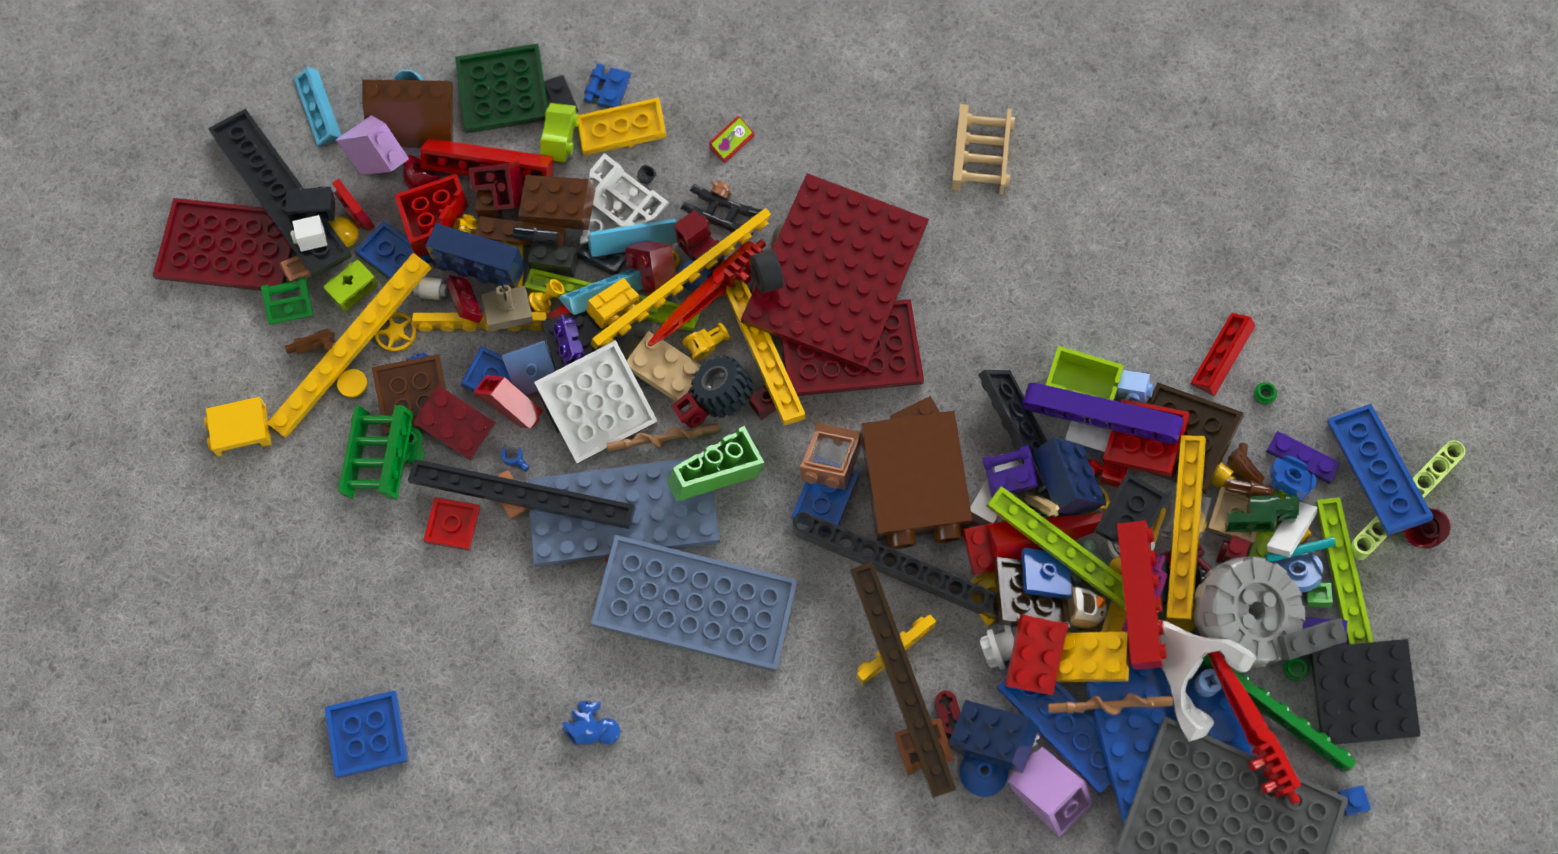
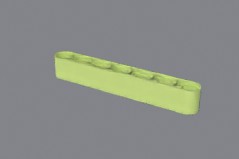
M1455 440L1446 443L1413 477L1423 498L1464 457L1465 447L1462 443ZM1447 451L1453 452L1455 457L1450 456ZM1432 466L1438 467L1441 473L1436 472ZM1417 481L1424 483L1426 488L1420 487ZM1377 516L1351 542L1354 559H1366L1387 537ZM1372 528L1379 529L1381 535L1375 534ZM1359 543L1364 545L1366 551L1360 550L1357 544Z

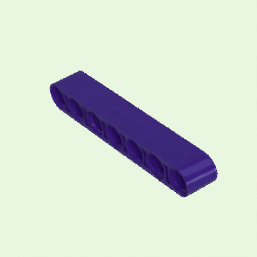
M1039 383L1028 384L1022 402V407L1031 412L1169 444L1178 442L1184 421L1181 417L1174 414Z

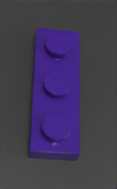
M1279 431L1276 432L1266 451L1279 459H1283L1284 456H1292L1303 461L1308 466L1307 471L1310 475L1314 473L1316 478L1328 484L1331 483L1340 465V462Z

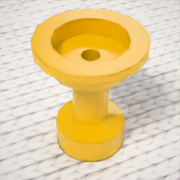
M552 279L546 285L547 291L545 293L532 292L529 295L528 301L534 311L550 312V299L552 297L558 298L564 293V287L558 280Z

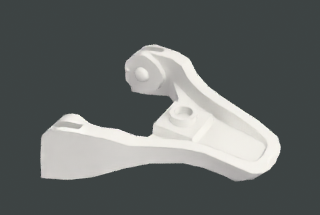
M1163 621L1165 635H1161V644L1166 645L1167 659H1163L1164 667L1161 668L1165 672L1171 687L1175 712L1180 727L1188 741L1205 737L1214 724L1208 714L1195 708L1185 691L1188 679L1193 677L1204 660L1202 658L1208 653L1221 651L1225 655L1226 662L1231 667L1240 672H1247L1253 665L1256 657L1251 651L1232 640L1197 636Z

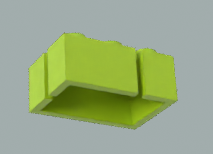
M1058 346L1046 385L1114 401L1124 365Z

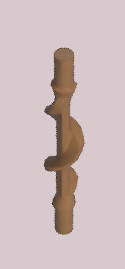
M718 423L706 426L699 425L692 430L672 427L669 428L667 434L657 436L639 433L632 440L623 439L622 441L606 443L607 451L627 450L633 446L652 443L656 448H662L669 440L683 437L694 440L698 436L703 437V435L720 432V427Z
M1129 693L1120 701L1102 702L1099 696H1095L1084 703L1067 701L1066 703L1049 704L1048 707L1049 713H1084L1086 709H1103L1107 714L1118 715L1123 707L1138 706L1154 709V707L1173 706L1172 696H1150L1143 699L1138 695Z

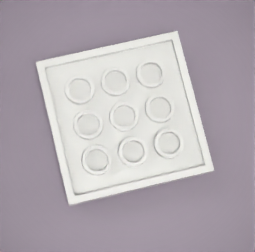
M616 340L534 382L576 463L607 448L606 443L621 441L657 422Z

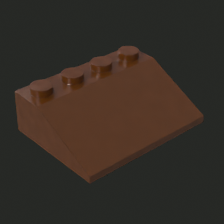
M362 79L364 120L369 116H373L384 122L401 147H422L428 138L453 142L452 82Z

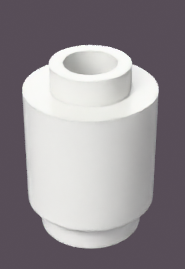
M424 277L413 291L414 295H418L419 298L441 301L443 297L447 296L448 286L445 284L444 279Z

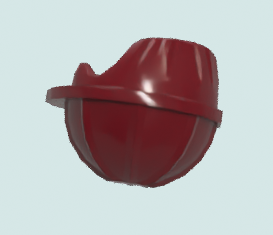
M407 155L409 159L403 163V179L408 189L439 180L440 175L435 176L434 170L421 169L419 158Z
M1429 508L1433 514L1432 521L1404 530L1405 538L1411 545L1422 549H1431L1447 539L1451 531L1450 520L1439 509Z

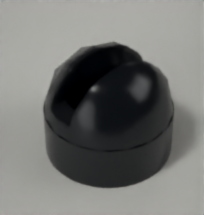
M642 165L637 173L639 182L645 184L652 182L656 176L655 170L648 165Z

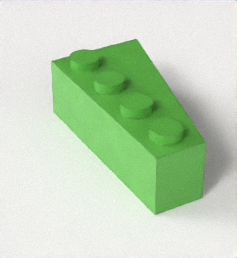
M742 426L737 432L722 438V441L714 446L710 445L702 453L695 454L675 466L671 471L667 484L676 501H681L756 478L761 471L764 461L745 426Z

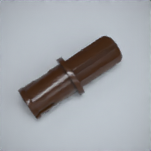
M1228 479L1225 486L1226 491L1246 495L1248 499L1252 496H1273L1274 488L1271 485L1254 483L1253 480L1243 482Z

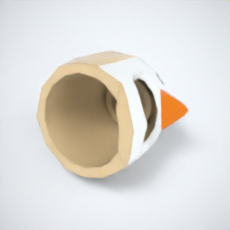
M1071 587L1072 596L1068 600L1071 626L1083 629L1097 626L1106 617L1107 605L1105 599L1088 589Z

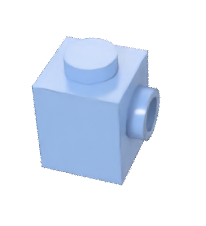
M1123 370L1117 388L1118 401L1121 402V399L1146 403L1147 398H1151L1153 393V384H1150V374Z

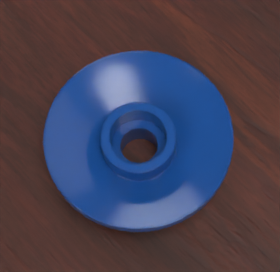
M965 756L960 765L959 774L962 784L970 793L976 796L989 797L997 794L1003 789L1008 779L1007 768ZM987 767L989 773L987 775L981 774L980 768Z

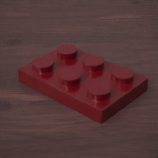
M439 385L413 421L414 424L469 460L473 458L496 424V422Z

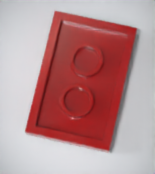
M1020 614L1005 685L1053 695L1068 624Z

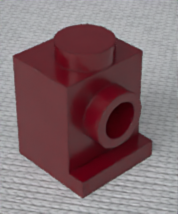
M766 385L753 393L751 398L748 399V404L761 420L777 410L772 398L764 399V397L770 395Z
M689 392L671 405L680 421L691 429L695 425H701L705 417L709 415ZM690 402L692 406L684 412L682 408Z
M1232 535L1229 541L1223 540L1216 562L1222 564L1234 558L1245 557L1251 541Z

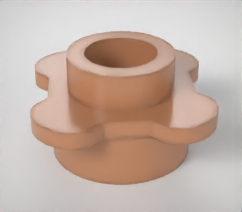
M720 180L717 183L711 181L713 186L710 191L715 195L726 198L728 194L732 195L728 184Z

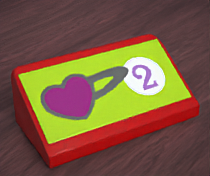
M737 116L709 142L710 151L726 163L755 134L744 120Z

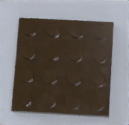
M1157 382L1152 397L1149 398L1147 404L1189 412L1190 417L1184 436H1205L1206 438L1202 493L1206 494L1244 414L1241 411ZM1180 451L1172 477L1155 473L1151 474L1177 483Z

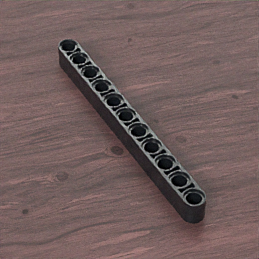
M800 512L793 518L792 529L797 537L862 565L873 562L876 571L999 622V615L993 609V605L997 604L996 592L809 513ZM806 521L809 527L802 530L797 527V523ZM821 530H827L831 536L823 539L818 533ZM848 539L852 542V546L844 548L840 545V541ZM869 548L874 552V555L865 557L861 551ZM890 557L895 560L896 564L890 567L885 565L883 560ZM914 567L917 570V574L910 576L905 572V568ZM927 577H937L939 580V584H929L927 581ZM957 585L961 589V593L952 594L949 586ZM978 594L982 597L983 602L976 604L971 600V596Z

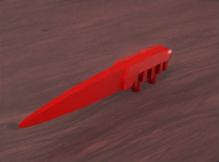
M762 239L756 244L747 241L715 268L713 274L663 323L649 340L648 346H653L669 336L706 308L717 297H721L727 292V285L733 288L736 280L748 284L751 281V276L748 275L751 268L750 256L763 252L762 249L766 247V243Z
M1220 652L1208 653L1223 691L1246 734L1244 736L1249 745L1254 746L1251 752L1253 755L1257 754L1258 756L1257 759L1249 762V767L1252 771L1264 767L1266 771L1263 773L1264 777H1269L1271 780L1261 785L1263 793L1268 794L1276 790V793H1274L1276 798L1286 794L1292 805L1301 801L1295 791L1296 788L1301 786V783L1275 734L1269 730L1251 697Z

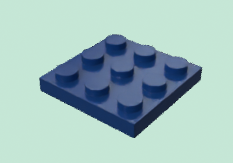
M395 690L325 707L336 778L409 762L398 694Z

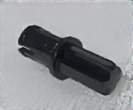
M515 226L512 235L514 239L533 241V244L539 242L556 245L558 231L538 229V226H535V229Z

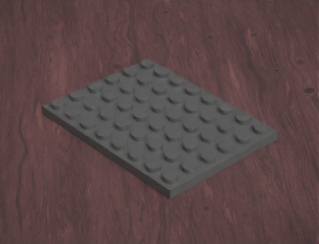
M1163 717L1113 854H1331L1349 798L1299 776L1297 777L1301 786L1296 788L1295 791L1301 801L1292 805L1286 794L1276 798L1274 794L1276 790L1264 794L1261 785L1271 781L1269 777H1264L1263 773L1266 772L1264 767L1256 771H1252L1249 767V762L1257 759V757L1208 735L1188 741L1179 722Z

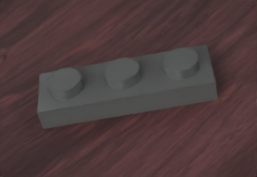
M1335 618L1278 636L1284 660L1294 659L1348 641L1341 618Z

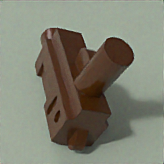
M327 328L315 332L313 335L294 339V343L285 345V350L287 354L296 351L298 354L320 347L329 350L333 347L332 343H335L333 338L335 334Z
M1240 443L1239 447L1228 456V466L1237 475L1239 474L1245 482L1253 480L1254 483L1264 485L1262 483L1264 476L1247 457L1248 445Z

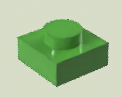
M1320 583L1318 587L1307 591V607L1332 608L1331 583Z

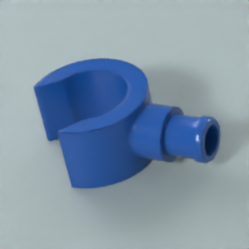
M505 447L502 449L501 457L506 465L518 466L524 472L530 468L526 461L523 460V453H521L520 447H518V456L513 460L507 459Z

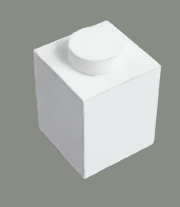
M319 215L293 221L294 230L291 231V237L294 244L298 243L301 251L327 246L324 227Z

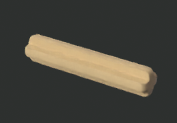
M1029 491L1025 492L1026 497L1024 501L1047 516H1058L1057 511L1060 508L1057 504L1034 491L1032 493Z

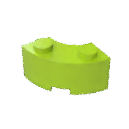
M556 103L549 105L546 110L543 135L540 139V155L553 156V161L566 163L568 156L573 154L574 143L572 138L574 127H577L579 123V114H576V106Z

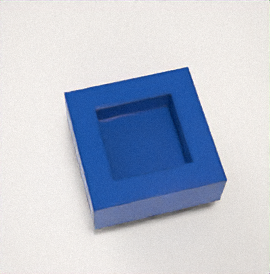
M1363 785L1338 792V794L1349 798L1344 811L1345 816L1371 810Z

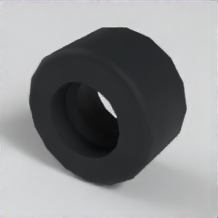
M767 250L751 255L750 265L758 290L764 294L783 288V274L775 252Z

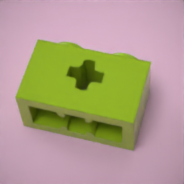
M357 259L354 263L348 264L339 275L329 279L323 287L328 296L345 313L379 285L370 271Z

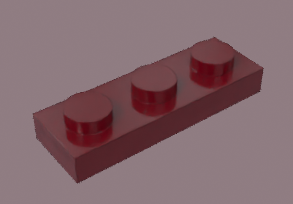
M450 275L446 283L459 317L480 323L483 314L470 281L461 276L455 277Z

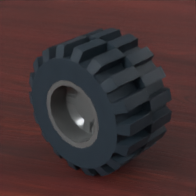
M725 355L722 358L717 356L713 360L709 359L705 365L702 364L699 367V371L695 372V378L691 380L692 387L690 389L693 393L692 396L708 414L715 418L717 416L724 418L726 415H733L735 411L739 412L741 407L748 403L747 399L751 398L752 395L750 391L753 390V381L749 374L735 358H729Z

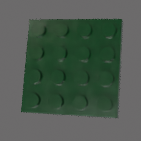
M538 43L455 57L466 134L545 121L548 102Z

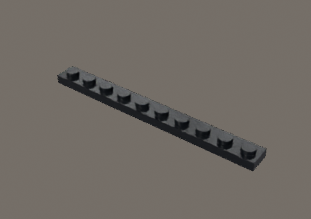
M414 459L408 477L410 484L630 529L636 510L635 505L416 459Z

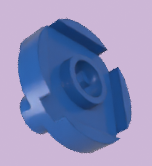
M1284 456L1283 459L1277 458L1269 471L1272 478V487L1276 490H1282L1287 494H1297L1298 500H1303L1315 488L1316 477L1314 473L1310 475L1307 471L1308 466L1303 461L1292 456Z

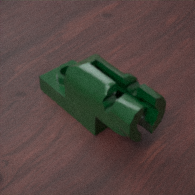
M1277 494L1274 496H1252L1247 504V513L1236 511L1227 515L1225 530L1226 532L1274 531L1277 519L1278 521L1297 519V515H1299L1297 494H1285L1283 501Z

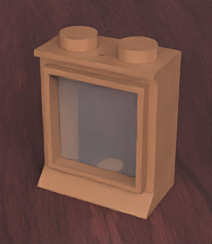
M817 422L815 433L803 462L799 466L801 480L811 484L816 483L834 489L845 490L862 448L861 432Z

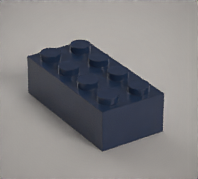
M435 223L426 244V249L436 268L442 271H447V269L455 271L456 274L462 277H475L482 283H495L497 286L501 285L502 289H504V285L516 288L525 269V264L518 247Z

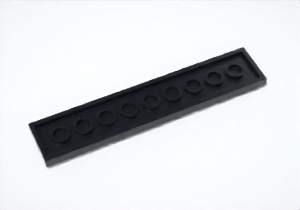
M247 109L208 128L214 140L312 278L321 275L352 257L350 251L328 221L322 222L327 246L301 251L298 243H293L291 231L294 230V226L290 224L286 214V190L304 188Z

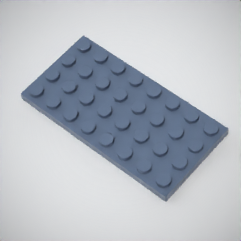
M689 458L527 479L528 483L629 503L636 507L630 529L530 509L535 567L609 558L615 535L671 549L720 543L714 490L676 501L667 481L672 469Z
M615 535L591 626L776 672L798 580Z

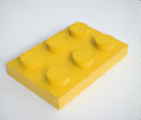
M1128 632L1066 633L1056 681H1128L1130 654Z

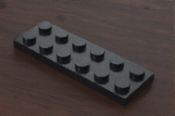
M983 370L978 374L982 381V387L987 391L993 408L998 412L1002 420V426L1011 437L1013 447L1018 451L1020 447L1029 446L1038 487L1035 488L1039 493H1048L1033 451L1045 444L1047 439L1033 412L1022 407L1024 395L1011 370Z

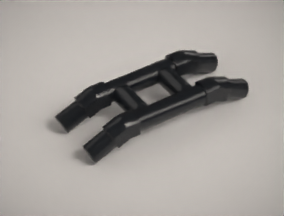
M694 183L689 191L704 201L709 202L706 211L704 212V210L692 206L685 201L680 208L689 214L696 210L700 216L703 214L709 223L727 229L732 233L743 225L734 222L738 213L743 216L754 217L762 211V209L739 204L715 195L713 192L701 188ZM718 205L730 209L725 219L714 215Z

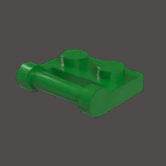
M306 277L299 278L298 281L273 286L268 284L261 286L269 325L314 316ZM298 289L301 291L300 296L272 301V295Z

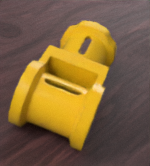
M721 322L717 324V327L708 332L704 328L684 338L682 344L688 347L694 361L698 362L715 351V345L724 340H730L728 331Z

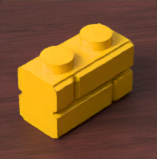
M622 278L589 299L586 311L595 319L599 327L603 329L635 307L640 297L631 288L630 284Z

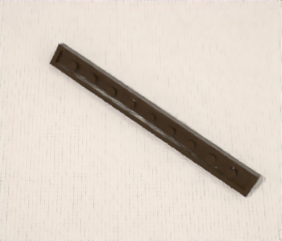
M871 562L850 569L853 582L932 799L956 791L954 781L874 564Z

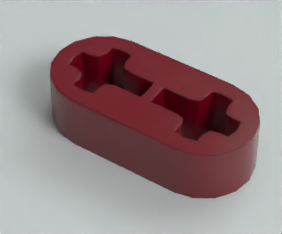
M943 690L936 695L935 707L945 734L951 736L953 733L952 729L946 727L949 724L948 716L952 715L953 721L957 722L961 712L956 696L951 691ZM943 696H946L948 700H952L949 704L950 711L948 712L944 704H939Z

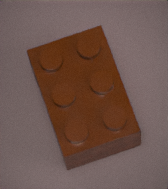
M526 175L518 216L523 222L559 226L567 229L589 230L596 189L589 179Z

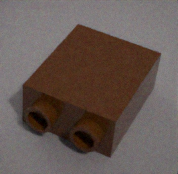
M955 411L862 423L861 442L876 540L887 539L889 548L904 549L917 545L915 535L934 533L935 543H947L963 539L962 529L969 528L972 522V514Z

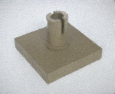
M500 285L495 292L481 294L489 331L533 323L525 286L510 288L509 285H504V290H502Z

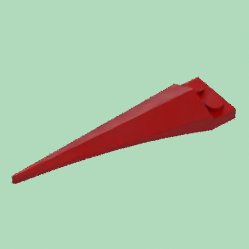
M1104 512L1045 519L1071 539L1077 540L1095 533L1094 530ZM1008 522L983 524L962 529L972 575L994 571V560L996 557L1022 560L1021 552L1024 548L1045 551Z

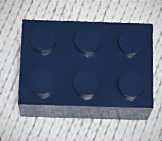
M1052 438L1033 451L1051 501L1060 508L1057 511L1058 513L1068 515L1091 514L1105 505L1102 497L1103 492L1096 482L1094 470L1090 466L1086 457V450L1081 444Z
M965 700L948 745L960 755L1023 773L1040 728L1030 717Z

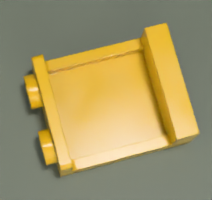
M260 396L206 408L207 417H204V423L210 435L207 438V445L209 450L213 451L217 457L222 456V451L260 443L262 447L272 445L269 424H267L266 404Z

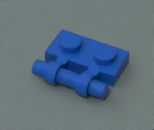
M598 63L591 72L590 84L585 88L584 102L591 104L594 97L598 98L597 104L599 107L608 109L620 106L631 78V72L610 67L608 74L603 73L605 66ZM599 81L604 82L602 90L597 89Z

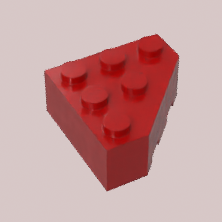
M457 174L395 194L409 243L414 254L418 257L429 255L426 244L435 223L453 228L455 220L460 218L468 207Z

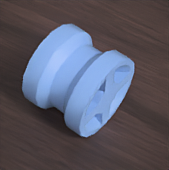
M1206 669L1194 681L1196 692L1203 697H1211L1222 688L1213 669Z

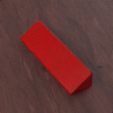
M1236 313L1230 314L1192 379L1191 385L1212 396L1216 395L1255 327L1252 317Z

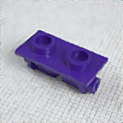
M561 315L554 325L553 332L558 339L559 355L563 358L564 365L567 366L571 359L576 361L582 358L584 351L580 340H572L579 338L576 322L572 318L564 319V315Z

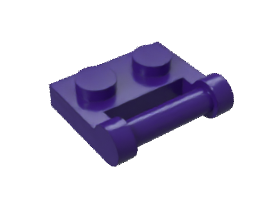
M1028 445L1020 447L1018 451L993 458L991 456L983 458L991 497L995 495L1001 486L1011 494L1038 487L1032 455ZM1020 459L1024 461L1023 465L995 472V466Z

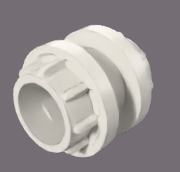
M1004 625L1005 631L996 635L993 629L987 630L988 635L981 637L980 643L989 667L999 666L1000 670L1006 669L1005 661L1011 658L1017 626Z

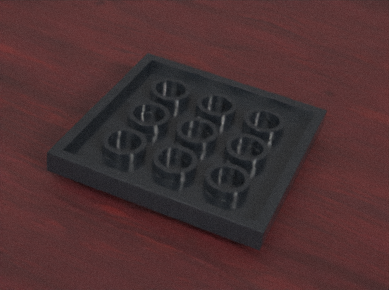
M1408 639L1335 645L1310 653L1319 730L1331 739V743L1336 745L1421 736Z

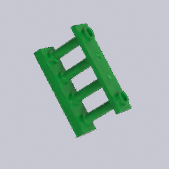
M355 405L354 413L351 417V428L341 478L338 481V492L347 498L353 499L355 489L378 490L379 494L389 500H397L414 413L403 405H395L392 415H370L371 413L361 406ZM368 425H391L388 437H366ZM364 446H387L385 457L383 459L362 458ZM360 467L382 468L380 480H357Z

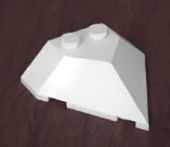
M604 153L590 169V182L596 190L589 230H583L580 245L588 243L590 232L654 221L668 206L669 202L654 190L649 191L624 172L617 162Z

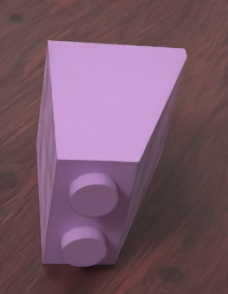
M369 116L336 139L360 175L391 172L409 159L387 125L373 116Z
M1043 747L1030 755L1023 773L1014 771L1008 780L1013 792L1059 838L1093 805L1085 782Z

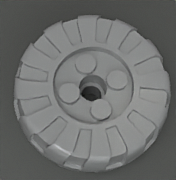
M1248 556L1228 560L1217 565L1205 575L1206 578L1202 584L1198 585L1195 592L1193 618L1201 637L1229 639L1240 644L1255 655L1256 660L1250 668L1268 666L1284 659L1278 636L1302 629L1305 623V606L1302 604L1300 597L1302 594L1296 582L1292 581L1284 568L1277 563L1265 561L1266 558ZM1219 651L1222 657L1225 659V655L1221 651Z

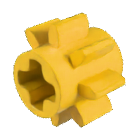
M464 214L463 218L455 220L453 228L476 235L478 222L477 219H474V216Z

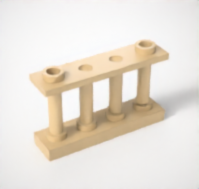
M960 104L952 190H960L961 183L970 181L1000 184L999 194H1004L1005 187H1009L1010 174H1006L1009 135L1010 130H1014L1015 117H1011L1012 109L1007 108L1006 119L972 116V113H968L969 105ZM971 124L1005 127L1004 137L971 135L970 132H966V128L971 126ZM969 143L1003 146V156L968 153L969 151H964L965 145H969ZM972 162L1002 165L1001 176L967 173V170H963V164Z

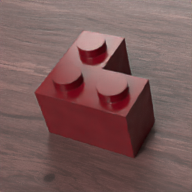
M519 162L468 168L472 190L492 188L495 210L520 207L523 184Z
M696 210L674 224L677 245L692 261H696L720 243L719 240L715 241L711 237L708 219L703 214L700 216ZM724 255L717 259L718 263L716 265L725 259Z
M646 240L625 247V258L628 268L641 271V284L644 292L652 294L676 276L672 245Z

